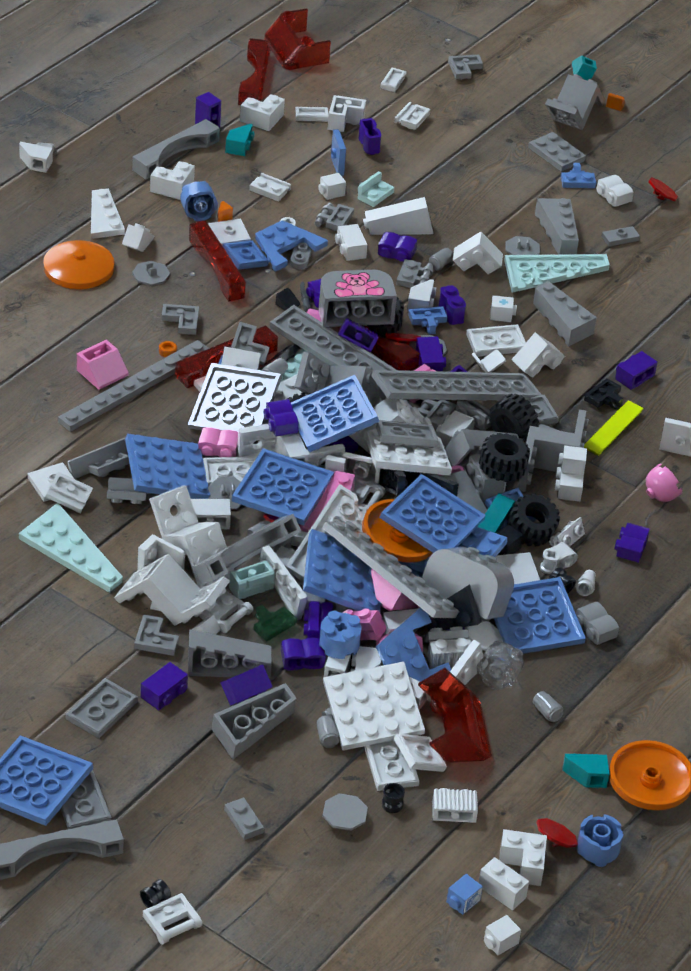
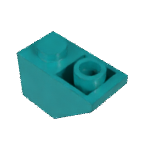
M582 55L572 61L573 74L579 75L587 81L592 79L597 70L596 61Z
M247 124L229 131L226 138L225 153L245 156L247 150H250L251 141L254 140L255 131H252L253 124Z
M565 754L562 769L566 774L584 787L607 788L609 779L607 755Z

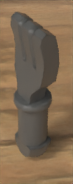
M301 282V301L303 302L304 311L307 312L309 308L311 309L310 298L307 296L305 283Z

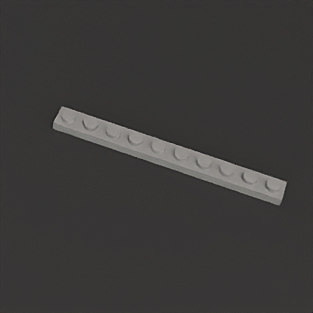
M197 340L60 415L58 423L71 432L208 356L210 348Z

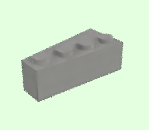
M537 198L535 216L540 219V224L545 228L546 235L551 238V243L558 255L577 254L579 239L571 199Z
M462 429L446 448L452 466L467 467L470 455L481 453L483 441L492 434L497 435V433L502 432ZM508 433L509 435H515L517 436V438H519L517 434Z
M189 629L188 676L234 677L263 664L268 677H271V646Z

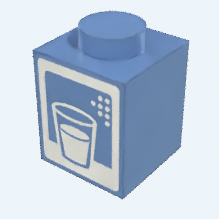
M465 874L448 888L446 902L451 908L463 915L481 900L483 886L468 874Z

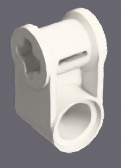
M560 542L544 550V560L540 565V570L545 574H551L556 568L561 567L564 569L571 567L577 561L578 555L565 542Z

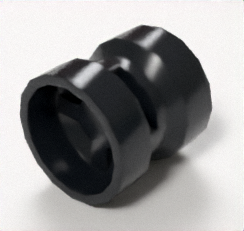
M561 567L556 568L549 576V579L560 577L567 594L575 587L576 580L571 575H567V572Z
M389 783L384 787L382 808L386 812L397 813L402 810L405 795L403 786L397 783Z
M158 879L152 883L151 887H145L140 891V898L144 905L150 908L161 901L163 902L171 898V891L163 880Z

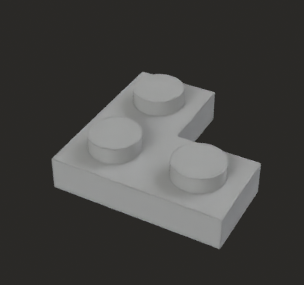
M480 55L449 56L448 63L455 79H471L472 73L470 70L483 68Z
M163 304L162 321L179 322L178 333L196 335L199 306Z
M239 322L231 348L261 353L259 365L264 366L270 347L253 342L257 326Z
M143 615L134 642V649L174 656L179 636L160 633L163 626V618Z

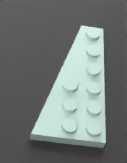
M607 254L505 255L504 258L512 293L535 288L547 281L556 283L609 270Z
M59 503L55 504L19 533L21 541L109 593L123 583V576Z

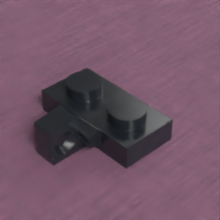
M606 378L584 395V401L597 408L605 404L619 410L623 406V398L618 396V393L621 392V385Z

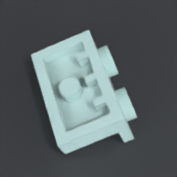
M378 171L358 186V199L375 207L394 193V187L382 181V173Z

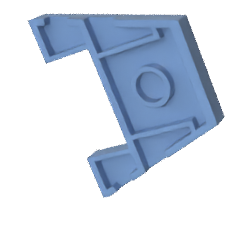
M283 220L255 233L257 243L261 250L266 253L267 260L271 262L275 272L288 265V260L281 254L298 246L299 243L308 244L315 252L328 246L327 239Z
M421 608L376 646L383 665L404 662L408 676L420 682L444 681L452 670L449 662L429 669L413 630L431 623L428 613Z

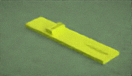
M628 400L584 444V448L599 456L644 408Z

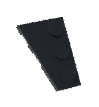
M383 469L382 486L386 491L400 495L408 487V481L404 472Z
M470 584L447 598L454 604L453 607L459 611L456 618H433L429 615L431 623L426 626L428 632H430L432 628L448 630L452 627L479 625L482 621Z

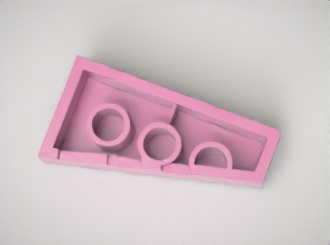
M335 471L305 525H300L301 531L309 532L339 484L352 492L354 491L355 474Z

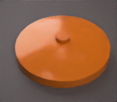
M83 240L67 241L55 245L46 253L44 257V272L52 282L59 286L70 289H89L97 287L111 278L114 272V258L108 249L97 243Z
M395 499L382 500L368 508L362 521V531L370 536L372 543H377L384 547V551L387 554L395 556L400 562H419L433 554L379 518L381 512Z
M651 740L635 741L624 745L614 754L610 763L609 779L616 793L628 803L647 810H666L682 804L690 796L691 763L684 754L668 744Z

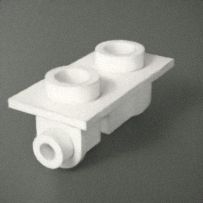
M581 517L576 521L568 522L561 530V533L558 532L556 535H553L549 541L550 545L555 546L560 542H565L570 547L585 534Z

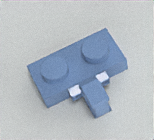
M573 163V169L570 172H561L563 188L596 187L594 173L581 171L580 163Z
M443 306L408 310L411 324L426 327L429 335L436 334V327L439 323L447 322V315Z

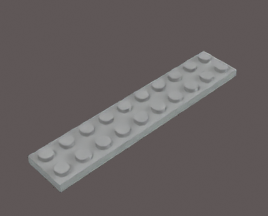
M374 370L371 376L385 396L391 400L500 401L509 394H518L525 399L542 395L525 373Z

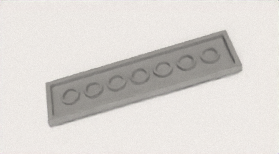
M292 305L270 322L271 329L330 366H366L372 371H398L365 349L338 336V332L330 327H322V323L295 305Z
M349 521L325 522L322 528L431 617L456 618L459 611L453 607L454 604L450 600L443 599L439 595V591L427 586L424 579L412 574V570L409 567L397 562L398 559L391 554H387L384 551V547L377 543H372L370 536L357 530V526Z

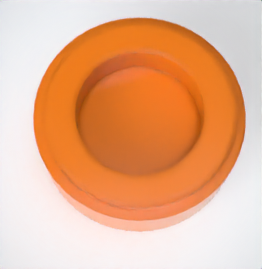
M164 341L159 345V354L163 357L177 352V345L174 342Z

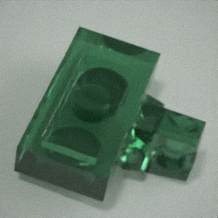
M260 605L256 608L255 614L259 621L254 624L253 630L267 642L297 624V617L284 606L275 612H270L263 605Z

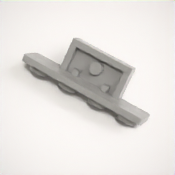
M125 438L69 460L67 463L73 478L76 479L88 473L104 477L113 470L125 468V465L130 464Z

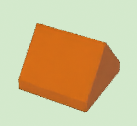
M609 93L606 107L621 111L625 105L624 97Z
M222 201L218 210V222L232 220L233 207Z

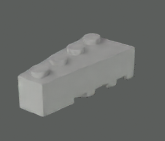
M549 281L535 287L533 304L544 317L549 319V324L558 330L557 334L565 339V344L568 347L594 334L596 316Z
M286 683L215 713L211 729L232 760H234L294 713L297 698Z

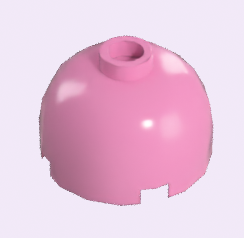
M658 464L646 477V492L651 499L655 498L661 502H670L682 494V488L678 489L676 486L679 482L674 474L666 466L661 468L662 464Z

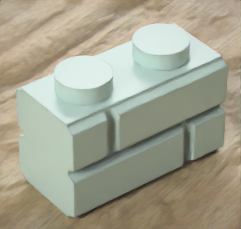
M262 561L230 572L229 588L238 599L263 593L274 588V570L267 561Z

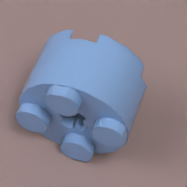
M193 182L184 185L180 196L182 206L186 215L193 218L194 221L210 219L211 214L215 210L217 211V199L207 182Z
M334 610L329 612L328 616L321 622L319 646L325 650L327 656L345 659L346 655L352 653L355 655L358 652L362 627L359 617Z
M603 814V817L588 816L580 826L577 853L586 860L595 863L598 867L606 866L607 863L615 860L620 853L623 840L621 824L615 818Z

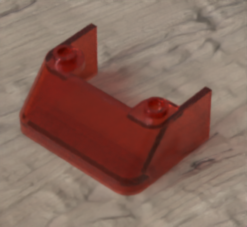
M307 8L281 13L264 34V41L284 69L294 70L329 63L330 40L315 43L308 36L298 38L295 34L307 31Z
M446 668L419 682L418 686L431 698L430 707L435 714L438 713L443 720L445 734L429 742L430 746L440 754L442 759L453 763L485 761L490 758L492 754L482 706L477 696Z

